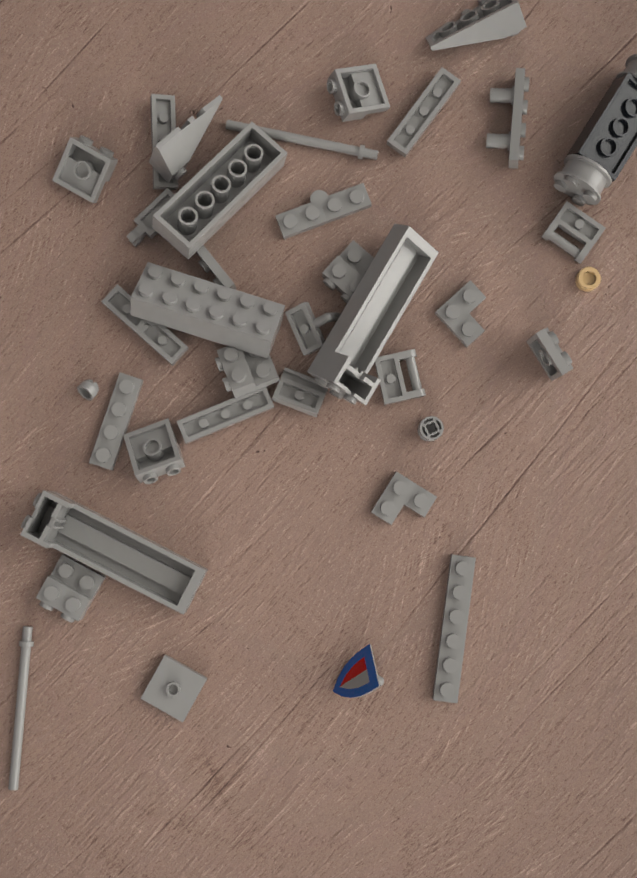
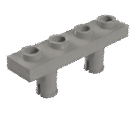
M516 68L515 86H512V88L490 89V103H511L513 112L511 132L509 134L487 133L486 148L507 149L509 151V168L517 169L519 160L524 159V146H520V137L525 138L526 123H522V115H527L528 100H523L524 92H529L530 77H525V68Z

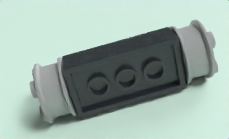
M637 54L628 57L625 63V70L618 73L565 157V166L562 171L555 173L553 177L555 182L553 186L558 191L570 196L571 200L579 206L599 204L601 192L617 179L637 146Z

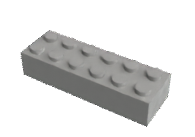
M251 122L153 215L152 228L189 260L284 166L287 152L256 124Z
M150 262L147 263L130 297L131 316L267 359L282 324L285 305Z

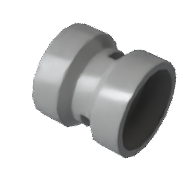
M435 416L426 417L418 425V435L424 441H435L442 435L444 426L439 418Z

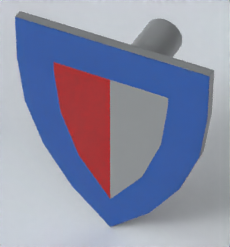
M371 644L361 649L347 662L337 678L333 692L346 698H359L375 691L384 684V678L377 673Z

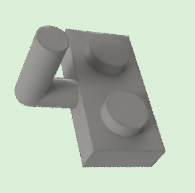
M303 302L285 312L304 356L321 349L325 339L319 327L328 322H337L341 315L338 312H329L315 318L308 302Z

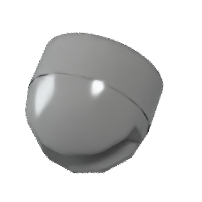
M88 379L83 381L77 387V390L83 398L91 401L97 395L99 386L96 382L93 383V380Z

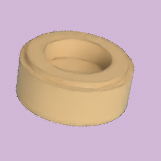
M593 267L581 269L575 277L577 287L585 292H590L597 288L601 281L600 273Z

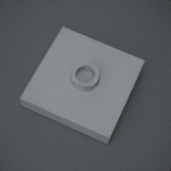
M165 654L140 699L184 722L207 677Z

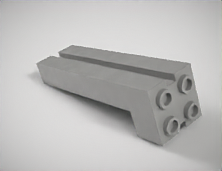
M393 225L307 371L315 377L313 382L323 388L328 387L330 394L339 399L343 398L353 405L357 402L367 405L381 380L379 378L368 375V372L439 253L410 226Z
M43 490L42 493L36 496L33 501L35 511L32 516L27 515L23 520L21 536L45 548H54L183 615L187 612L208 571L207 568L56 491Z

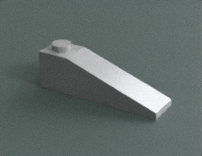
M478 0L479 5L471 11L465 9L461 12L462 16L459 20L447 22L427 36L426 40L431 50L434 51L515 36L527 27L519 2L517 0Z
M220 95L197 113V119L191 116L181 128H175L155 145L149 163L168 183L174 178L177 181L180 180L187 173L186 167L223 99Z

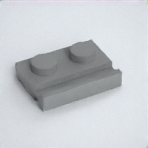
M285 367L273 394L272 401L317 418L328 387L323 388L313 382L314 378Z

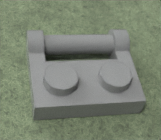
M566 201L541 238L546 241L549 239L575 257L574 260L581 264L606 228ZM559 227L582 243L584 247L580 250L554 232L555 229Z
M415 349L380 356L374 362L377 376L381 380L379 385L384 405L426 396L418 374ZM400 360H406L413 391L406 392Z

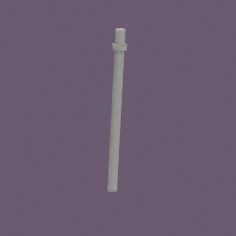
M227 120L226 129L241 132L249 124ZM258 126L271 139L358 156V159L363 160V157L377 160L378 150L365 148V145L358 147Z
M23 626L22 640L19 641L21 653L9 790H18L30 653L31 647L34 646V641H32L33 626Z

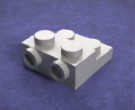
M376 64L335 69L327 80V90L329 94L334 95L336 101L334 103L335 114L341 116L342 122L363 119L366 114L385 112L390 108Z
M80 135L79 138L70 137L52 181L91 203H97L105 182L109 181L118 159L113 157V151L105 147L98 149L92 146L94 141L83 135Z
M353 240L322 272L323 283L331 290H338L342 294L340 296L342 300L348 303L374 257Z
M548 328L542 329L526 341L551 381L573 369L570 356L567 352L561 350L558 345V337L553 331L550 332Z
M229 346L216 350L219 356L215 358L217 367L220 372L224 370L226 377L222 378L227 392H233L235 399L280 381L270 355L267 359Z
M169 418L123 435L135 477L140 483H155L159 476L164 474L174 476L181 472V468L186 467Z
M62 554L51 575L47 576L36 598L41 601L39 603L41 607L49 611L55 608L62 612L60 616L63 619L72 623L74 620L80 621L84 618L106 577L75 559Z

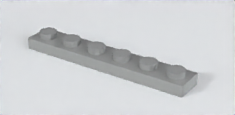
M453 554L450 556L432 699L436 701L458 702L475 557Z

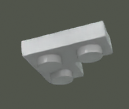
M471 280L435 312L436 316L466 348L485 331L469 314L486 299V296Z
M396 471L371 513L392 525L404 505L425 517L437 496Z

